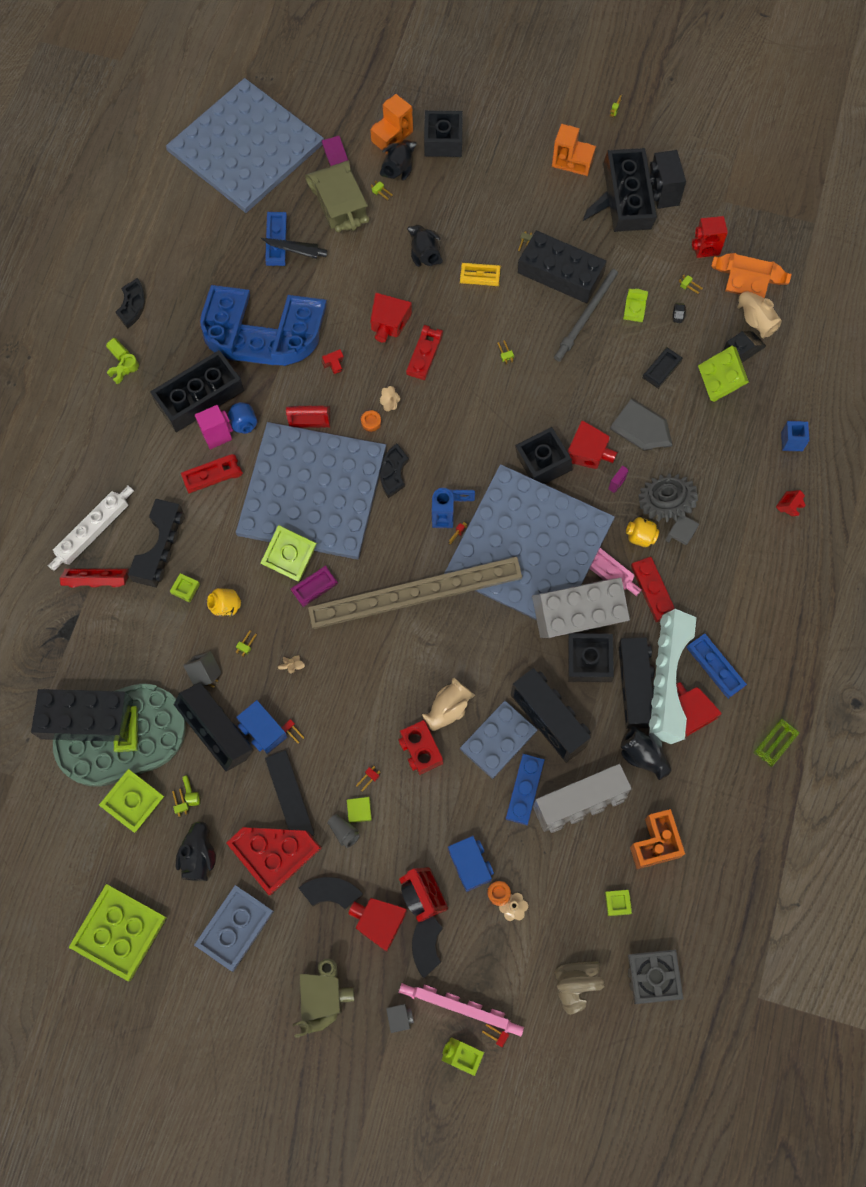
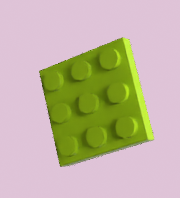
M106 884L69 948L130 982L167 917Z

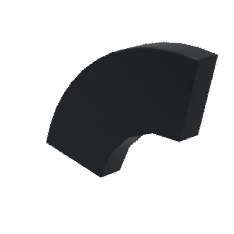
M138 278L121 288L124 294V301L116 311V315L127 329L139 319L145 306V293Z
M397 443L384 456L380 471L381 485L388 498L405 487L401 478V472L409 461V457Z
M334 877L313 879L299 887V890L313 907L321 902H333L346 910L354 901L363 896L361 891L351 883Z
M433 916L418 922L412 939L414 962L423 978L428 976L441 963L437 956L435 945L443 927Z

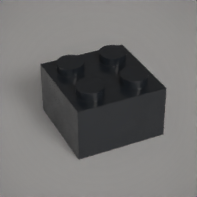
M425 110L424 157H462L463 111Z
M671 150L654 153L653 161L650 162V179L657 209L680 206L686 179L678 151Z
M552 427L515 445L517 457L529 478L542 484H546L573 470L572 458Z
M569 634L568 682H612L614 677L613 634Z

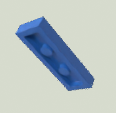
M267 212L266 238L286 240V212ZM266 243V266H285L286 250L270 246Z
M705 633L687 646L689 652L727 699L747 685Z
M526 754L522 755L505 820L528 825L544 759Z

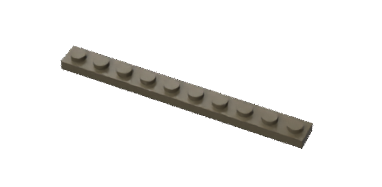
M513 557L308 607L312 628L318 629L522 579L518 558Z

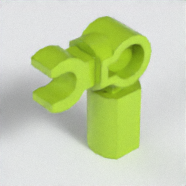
M111 339L106 347L120 362L117 367L110 368L107 374L110 377L117 374L113 380L116 384L122 382L124 375L138 370L139 363L135 356L130 354L118 339Z

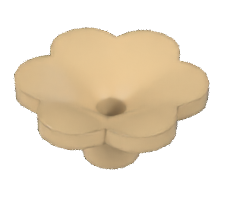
M393 386L383 388L382 396L380 397L381 405L384 406L385 411L395 410L397 403L400 401V396L395 392Z
M520 893L511 894L510 901L503 906H499L500 912L504 913L507 921L514 919L522 920L525 916L524 912L528 909V903L523 900V896Z

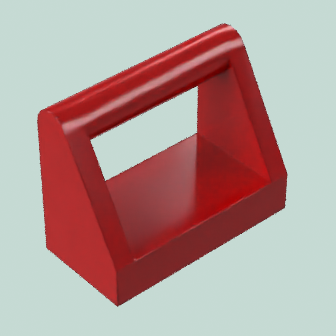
M330 406L286 407V416L291 427L330 428Z

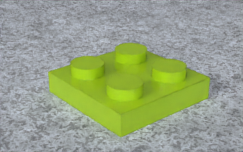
M734 346L725 349L698 365L709 398L713 402L749 383L737 348Z
M278 525L261 564L300 582L318 543Z
M128 769L99 806L135 833L164 796Z

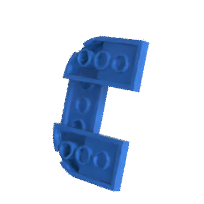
M215 285L210 286L200 323L204 341L214 353L220 350L227 359L287 366L303 360L317 347L327 306L326 300L288 295L278 329L242 325L250 297L249 290Z

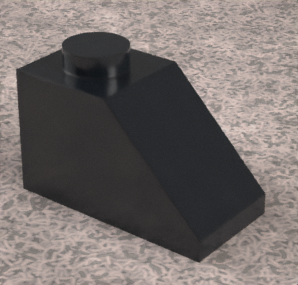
M742 331L726 342L724 350L731 346L736 347L743 363L764 349L766 345L753 331Z

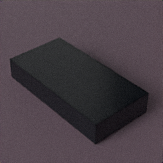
M666 347L643 374L642 378L659 389L682 362L683 358Z

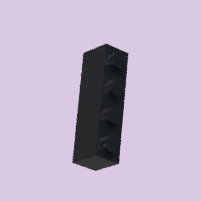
M647 637L621 638L618 643L625 726L626 729H631L633 726L637 729L650 728L651 702L654 695V686L651 683V678H654V668L649 663V657H652L651 644L647 643Z
M201 683L180 692L173 705L222 768L227 772L245 762L253 748L250 746L249 741L238 731L236 725L226 716L222 707L211 697L210 692Z

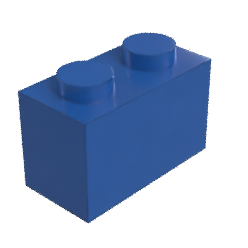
M257 700L236 717L240 722L237 725L245 736L249 733L254 740L251 743L259 752L264 750L266 754H269L287 738L284 730Z
M471 836L448 846L449 854L466 892L491 882L492 878L490 875H493L494 872L489 861L484 862L481 854L485 852L480 840L475 841L474 836Z

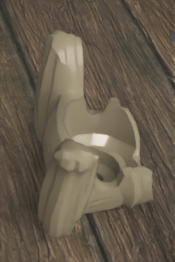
M598 961L565 964L555 970L556 979L558 980V997L567 1014H575L585 1009L587 1000L581 999L583 992L597 991L604 988V979L602 977H592L599 973L600 964Z

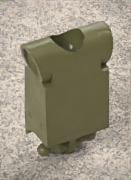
M349 160L305 175L306 182L311 191L317 196L331 229L335 228L336 232H341L342 230L354 231L362 223L369 222V217L366 215L367 204L350 170Z

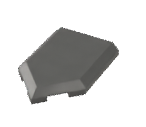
M633 398L610 427V430L644 451L657 447L666 448L673 446L667 420Z

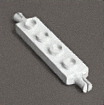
M127 485L120 494L111 491L53 549L56 558L47 566L55 571L62 563L70 565L128 506L126 499L134 490Z

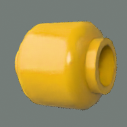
M638 517L633 522L628 523L626 534H628L630 543L641 547H649L651 544H655L659 535V529H657L655 522Z
M216 588L209 594L207 606L216 616L230 617L235 615L240 608L241 600L233 589Z

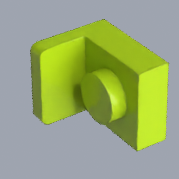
M641 289L628 290L624 320L643 322L648 291Z
M450 1038L443 1049L442 1061L475 1076L484 1052L454 1038Z

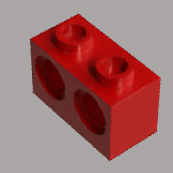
M724 216L700 219L698 227L695 228V238L692 239V250H695L697 258L720 256L728 233Z
M424 720L400 731L401 738L398 741L402 750H407L411 757L407 760L412 771L417 770L418 774L421 775L443 765V758ZM417 734L421 737V740L418 743H412L409 741V737ZM421 754H428L431 757L427 763H421L418 758Z

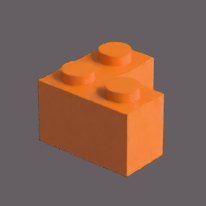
M397 94L384 102L383 119L375 123L370 129L371 142L383 150L389 144H400L413 132L412 106Z
M561 124L554 144L552 167L588 176L594 160L596 146L578 141L580 128Z
M671 809L648 815L645 818V822L651 839L633 843L630 847L636 869L684 856L685 852Z

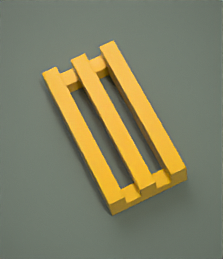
M462 263L460 283L499 286L500 266Z

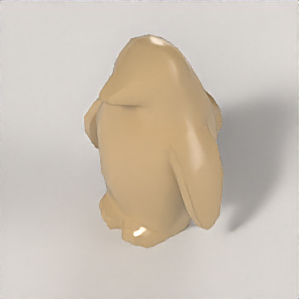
M749 291L740 294L738 309L743 307L746 322L753 328H756L762 338L771 336L780 327L782 322L773 308V302Z
M453 678L450 685L443 687L438 692L433 701L431 712L429 714H422L428 729L436 731L453 723L455 720L461 719L465 714L467 702L475 694L456 678Z

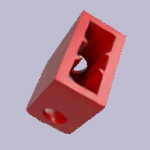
M379 293L375 294L371 314V330L376 332L375 339L384 343L388 335L392 337L400 335L412 315V302Z
M581 421L567 451L572 458V464L598 469L602 459L614 463L618 452L607 448L610 440L607 434L585 421Z
M681 682L676 684L680 704L687 718L685 737L720 717L722 714L720 710L698 687L687 692Z
M370 898L366 907L354 901L348 914L359 919L356 929L388 952L407 913V909Z

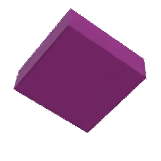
M621 466L612 478L608 490L613 493L617 492L626 480L628 474L626 467Z

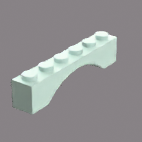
M677 609L662 615L660 621L661 631L658 640L656 677L654 679V695L651 702L652 713L649 721V733H654L661 741L669 744L685 739L687 718L678 697L676 670L682 650L695 637L696 617Z

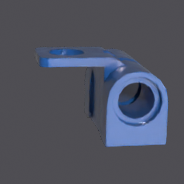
M447 488L437 489L432 496V528H453L454 501H474L475 491L449 490Z

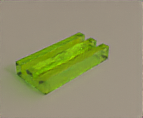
M781 719L754 751V754L759 755L763 761L768 762V765L772 767L798 736L799 732ZM781 726L785 727L783 732L764 753L762 750ZM790 731L792 735L773 759L770 758L769 755Z

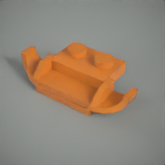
M736 253L720 257L714 256L712 262L713 269L729 274L725 291L739 295L749 291L765 298L769 283L787 285L792 275L785 272L775 262L759 260Z

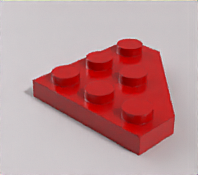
M243 827L226 842L268 895H272L322 849L308 831Z

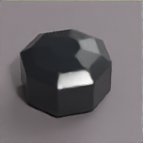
M675 303L672 321L674 323H682L686 316V307L684 303Z

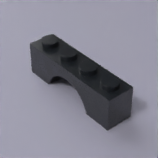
M155 499L149 515L152 524L159 529L158 541L150 551L134 556L128 573L133 582L156 588L158 583L163 580L164 566L170 560V549L172 543H175L177 540L179 524L181 525L184 521V512L180 504Z

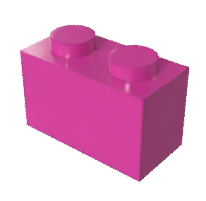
M218 405L195 414L202 435L210 450L232 440L230 432L233 430L229 423L230 421L226 412H221Z

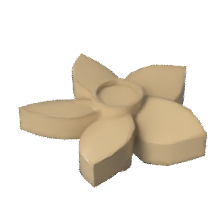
M299 655L291 659L283 657L284 664L279 665L278 669L288 668V672L292 674L295 672V669H302L305 665L300 661Z

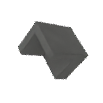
M679 516L669 532L666 542L670 543L673 538L687 545L699 524L686 516L685 518Z
M211 651L195 655L183 665L193 685L201 683L203 686L211 684L222 674Z

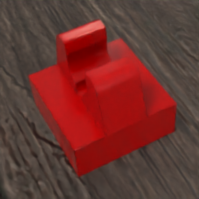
M341 349L324 355L321 359L324 368L330 366L333 374L341 372L342 369L340 362L343 361L344 356Z
M801 490L786 491L776 508L790 516H799L800 513L796 508L805 507L803 500L805 495Z

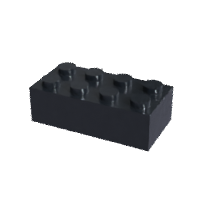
M645 148L608 150L603 167L614 232L652 229L657 215Z
M536 230L519 258L517 273L588 304L604 275L607 261Z
M220 350L153 389L150 393L155 404L175 432H178L196 421L195 414L215 405L221 406L244 392L240 377Z
M533 668L512 684L511 696L565 763H567L587 747L591 739L590 730L584 723L580 724L576 720V714L570 706L566 707L562 703V697L559 692L548 686V681L544 674L540 671L537 672Z
M38 689L31 733L44 740L127 742L133 699L125 691Z

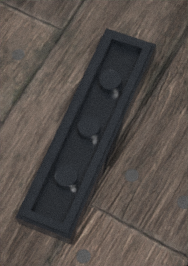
M286 750L266 757L265 761L288 829L308 831L314 836L315 833Z

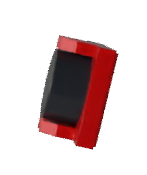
M429 867L414 868L408 871V874L399 878L402 884L401 891L404 901L409 910L416 916L418 922L448 910L445 899Z

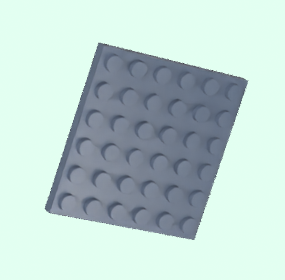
M244 78L166 145V149L242 211L247 213L322 146L321 140H324V138Z
M267 422L236 535L270 542L277 526L281 525L318 543L314 550L316 552L359 560L380 476L381 465L386 452V444Z
M500 464L444 574L517 557L522 579L475 591L537 620L532 595L582 585L615 517Z

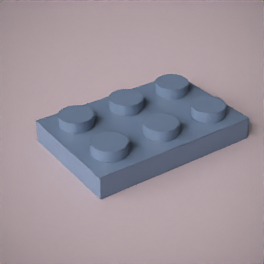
M504 701L460 747V750L493 780L536 734L537 729Z
M235 885L194 946L234 972L274 911Z

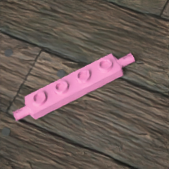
M600 548L590 569L603 580L622 578L624 590L628 589L635 596H638L642 589L632 582L634 574Z
M401 984L399 993L410 996L412 999L418 998L502 1028L506 1033L510 1032L520 1037L522 1035L524 1027L505 1019V1013L494 1009H491L490 1013L481 1010L482 1005L472 1001H469L468 1005L460 1003V997L450 993H446L445 997L436 994L437 989L424 985L423 989Z

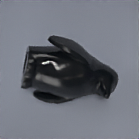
M404 140L400 144L392 143L387 145L382 150V153L387 152L384 158L380 175L394 179L402 174L401 180L404 181L412 171V153L417 143Z
M421 225L408 226L407 230L412 237L411 257L415 265L420 267L421 262L427 266L441 264L443 260L438 240H441L439 234L433 230L425 229Z
M633 726L621 741L620 747L623 749L621 751L623 758L632 766L653 772L658 780L667 777L672 770L661 740L654 733H649L648 736Z
M202 821L191 825L177 852L175 867L178 871L181 869V878L183 880L207 881L208 869L210 871L213 870L216 863V854L208 837L210 830L207 824Z

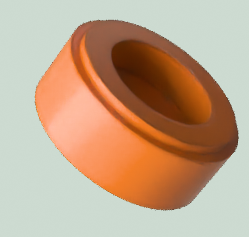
M373 410L363 413L361 416L363 429L369 432L378 430L381 426L380 414Z
M503 881L493 882L488 888L489 900L496 906L507 904L511 899L509 886Z

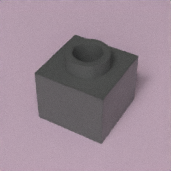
M406 1004L386 1008L391 1033L410 1029V1024L414 1023L411 1008L406 1009Z

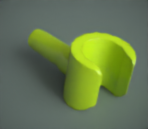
M183 776L187 804L189 806L199 805V792L192 793L188 776Z

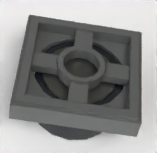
M676 950L628 955V977L631 980L629 986L631 991H633L635 1004L683 1000Z

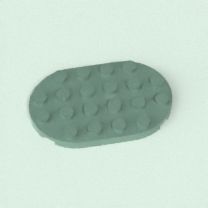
M135 684L116 690L125 691L133 699L132 706H137L138 751L115 753L114 742L53 740V753L59 768L69 778L82 785L105 786L118 782L128 769L139 775L161 767L178 752L186 733V720L173 705L176 698L166 690L152 684Z

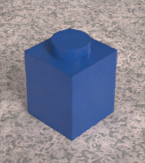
M786 422L781 431L782 451H803L809 442L808 422Z

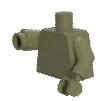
M323 959L319 963L318 971L320 976L300 974L301 1021L292 1025L301 1027V1033L294 1035L296 1038L302 1037L307 1033L324 1030L336 1021L337 1014L341 1013V1003L355 1001L354 987L340 988V978L337 977V965L332 959Z

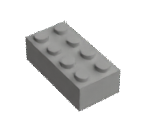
M622 578L608 579L532 595L540 638H551L630 620Z
M618 764L536 799L533 809L543 831L550 830V833H554L562 829L563 825L569 821L571 824H575L583 820V817L590 812L592 815H596L604 811V808L609 804H612L614 807L625 802L624 799L628 798L627 795L632 788L621 765Z

